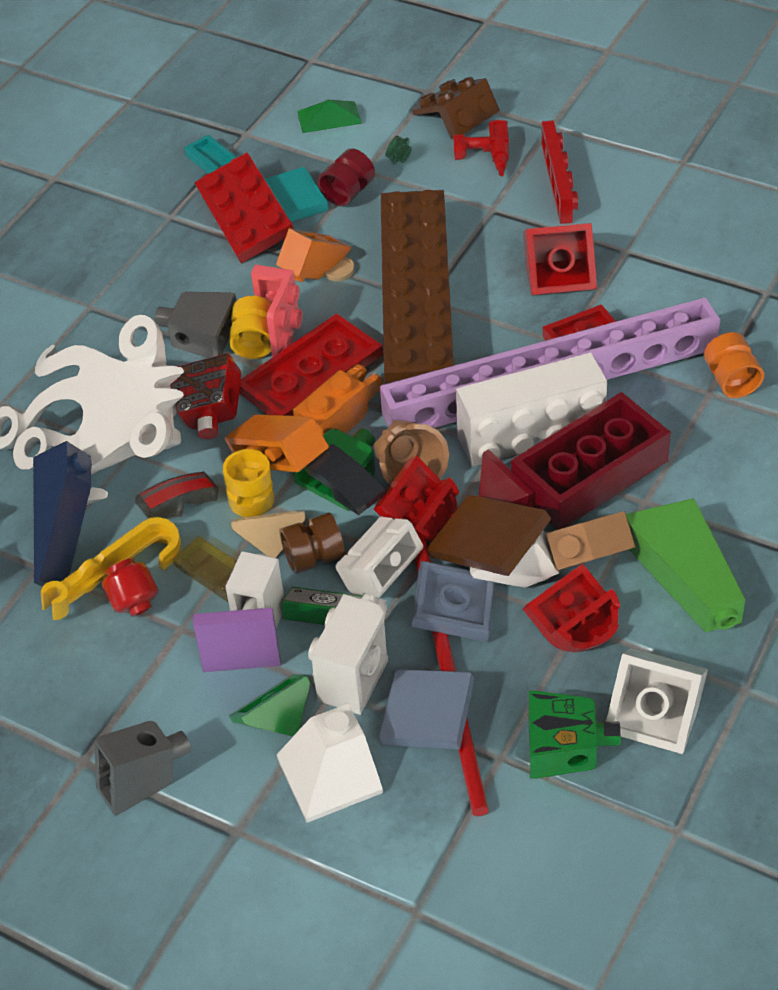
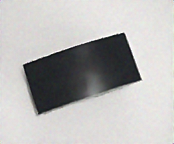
M334 444L329 445L327 450L306 466L308 475L332 489L334 499L357 515L363 513L386 495L385 489L366 469Z

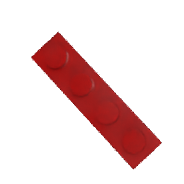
M554 120L542 121L541 147L560 224L573 223V210H578L577 191H571L573 189L572 171H566L568 170L567 152L563 151L562 132L556 131Z

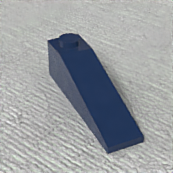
M68 441L33 457L34 583L41 587L50 581L61 582L70 575L91 490V456Z

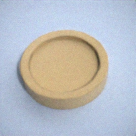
M345 256L332 269L324 272V276L331 281L347 280L354 274V262Z

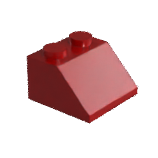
M592 223L531 228L523 231L525 265L531 295L597 289Z

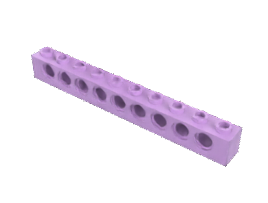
M705 297L381 385L382 416L388 428L395 420L427 424L433 428L457 422L456 388L587 353H592L606 380L702 354L707 345L714 338L718 337L720 318Z

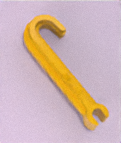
M153 517L141 522L93 559L86 560L78 570L61 582L50 581L46 583L41 589L42 610H46L52 605L53 620L64 618L69 612V605L83 594L92 591L98 583L104 580L107 576L105 571L109 567L125 559L134 558L153 543L167 544L159 553L158 559L159 568L164 571L179 555L181 540L177 527L168 519Z

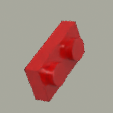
M601 304L543 326L542 336L547 341L616 321Z

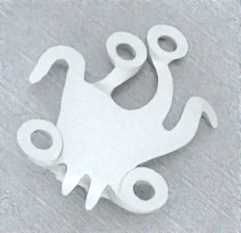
M146 315L134 316L126 322L119 334V348L123 356L127 358L125 362L111 358L83 345H74L55 353V344L48 347L37 360L35 374L38 377L48 376L70 365H79L78 375L51 385L32 401L23 414L9 406L0 407V450L14 448L13 458L16 466L20 469L32 470L33 457H29V454L36 443H41L38 452L40 454L51 449V446L55 447L68 441L91 456L92 475L131 456L137 455L147 458L158 455L164 449L179 445L181 443V434L179 430L174 428L173 417L177 413L175 403L184 394L177 389H170V384L184 373V370L181 367L166 365L164 339L157 323ZM145 327L148 332L147 339L144 344L137 347L133 336L138 328ZM70 399L75 400L82 406L83 420L78 431L72 436L63 435L46 428L34 427L44 411L56 401ZM8 419H11L12 426L9 433L1 437L3 425ZM92 487L87 505L107 498L108 492L104 489Z

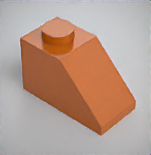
M289 228L276 265L283 269L293 270L296 281L304 282L305 278L319 280L325 275L324 272L332 269L350 252L351 246L327 234Z

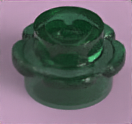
M397 135L390 142L385 156L391 160L393 165L398 161L404 163L409 158L412 152V147L409 146L410 139L408 137L403 139Z

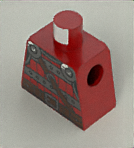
M229 353L177 366L183 368L184 373L170 384L171 389H177L184 394L175 403L179 416L190 429H197L198 436L202 439L216 438L219 435L218 423L233 420L237 416L241 370Z

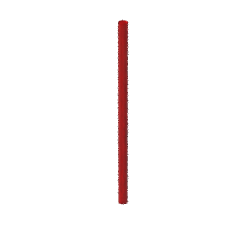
M420 539L423 549L415 557L418 571L421 561L431 563L429 552L426 550L427 543L424 539ZM431 631L440 671L456 672L448 634ZM466 718L461 746L458 752L472 814L474 816H483L489 812L468 719Z

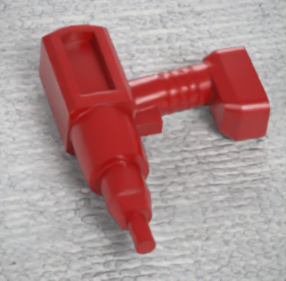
M494 120L489 122L490 137L453 135L455 160L464 159L467 156L466 149H483V152L491 151L492 161L495 163L499 176H504L510 152L508 121Z

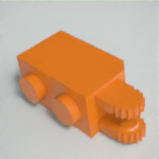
M356 364L346 373L339 370L295 407L293 414L294 416L313 417L321 425L324 434L330 429H338L347 434L364 419L368 411V401L380 391L383 379L376 373L366 378L367 370L360 364Z

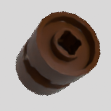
M330 512L310 518L307 526L298 522L279 529L282 547L294 574L315 568L316 562L319 560L323 564H328L345 556L341 533Z

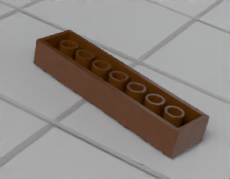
M444 190L381 193L385 384L454 366Z

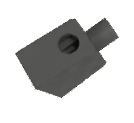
M185 291L181 293L174 308L161 306L157 308L155 322L160 327L168 328L171 345L174 348L207 358L222 355L230 338L231 315L233 305L236 302V295L231 292Z
M147 721L94 738L96 788L115 816L126 811L173 782V760L191 752L187 736L183 731H178L166 737L156 722Z

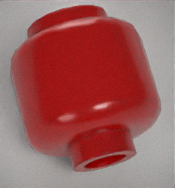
M128 558L114 564L105 571L107 576L102 581V588L115 612H130L131 616L135 617L152 608L150 601L158 594V587L145 563L134 562L133 558Z

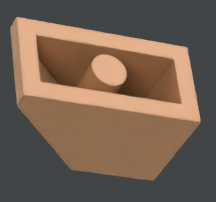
M625 511L546 533L557 570L636 547Z

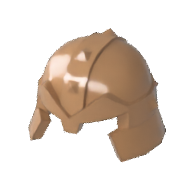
M395 420L387 430H382V436L374 443L382 476L389 485H391L406 462L414 456H418L439 479L442 478L447 469L450 455L447 441L438 430L427 424Z

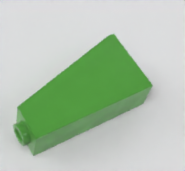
M694 498L626 514L636 546L629 549V551L704 632L717 629L725 630L737 624H742L745 598Z

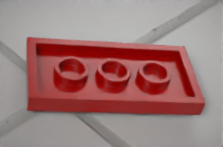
M248 152L234 158L231 162L194 182L241 264L285 239L289 228L294 229L291 221Z
M336 313L243 377L240 383L239 394L267 415L294 416L293 409L339 370L346 373L356 364L366 368L383 355V345Z

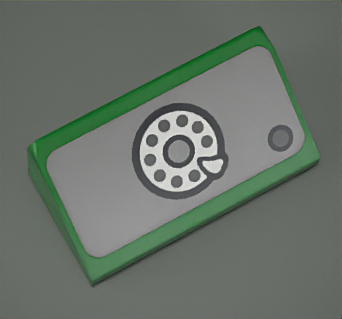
M292 586L281 604L283 619L325 625L329 610L332 607H337L343 594L361 599L363 596Z

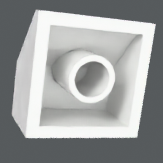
M633 648L628 649L621 657L606 721H620L621 737L683 754L699 708L708 669Z

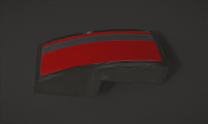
M205 471L189 473L167 479L145 489L136 495L135 503L148 519L153 517L165 519L182 517L184 504L200 505L203 502L217 501L219 487Z

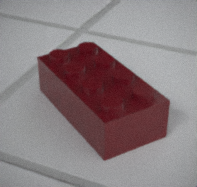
M620 392L511 460V471L534 492V508L545 510L551 518L549 524L556 530L566 528L668 462L671 431L623 392Z

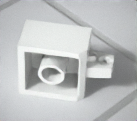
M343 594L337 607H332L329 610L325 620V629L320 638H314L308 653V658L312 661V683L315 684L317 701L334 707H340L349 703L353 713L361 715L388 662L384 626L387 610L386 600L375 598L368 594H364L361 599Z

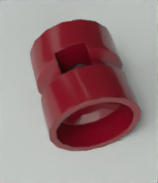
M355 148L347 149L335 160V163L329 165L319 175L317 179L318 187L323 196L332 204L345 206L374 179L375 168L371 160L363 152Z

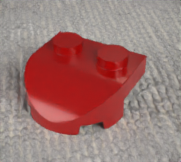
M414 456L406 462L386 490V495L373 508L380 517H388L393 520L396 518L408 520L412 523L419 538L429 543L434 540L458 509L456 496L459 495V490L450 477L441 481L418 456Z
M582 563L526 604L523 611L554 647L568 652H583L603 645L616 633L619 627L618 610L620 602L615 591L611 588L606 592Z

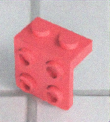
M255 265L251 272L254 295L264 297L272 303L267 313V325L272 357H274L292 344L295 329L301 327L303 312L301 309H298L300 289L299 285H295L293 270Z

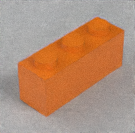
M255 414L224 438L232 453L242 449L260 451L267 456L270 462V469L277 471L299 472L329 448L323 437L324 432L321 425L313 417Z

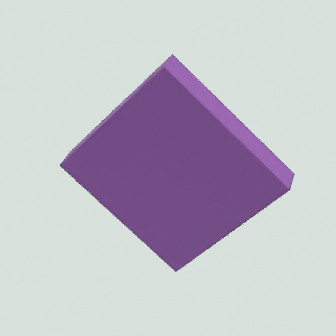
M273 608L193 614V627L203 672L281 666Z

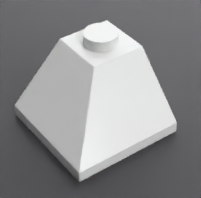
M349 703L311 717L277 754V760L306 823L383 793L365 735Z

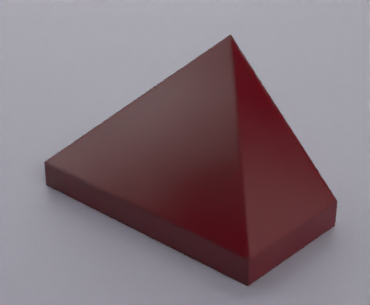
M489 449L484 451L479 497L534 508V492Z

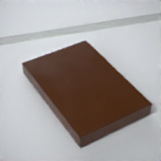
M468 494L426 550L432 558L509 576L550 522L551 518L543 509Z

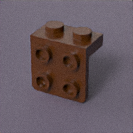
M472 76L457 83L455 79L441 84L439 86L440 91L435 94L429 93L418 99L419 104L412 108L414 115L439 112L451 139H453V135H464L500 111L487 79L474 80Z

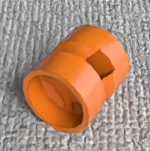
M735 332L719 335L704 350V359L715 376L722 392L729 398H741L753 393L760 387L765 375L755 355L751 354V348L744 336Z

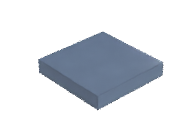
M421 561L411 627L487 642L490 634L495 582L473 578L469 570Z
M396 669L379 735L382 745L460 750L475 681L472 673Z

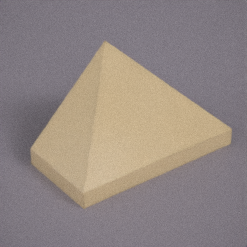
M302 509L236 518L231 520L232 530L264 554L276 558L283 549L279 529L298 522L303 523L305 512Z

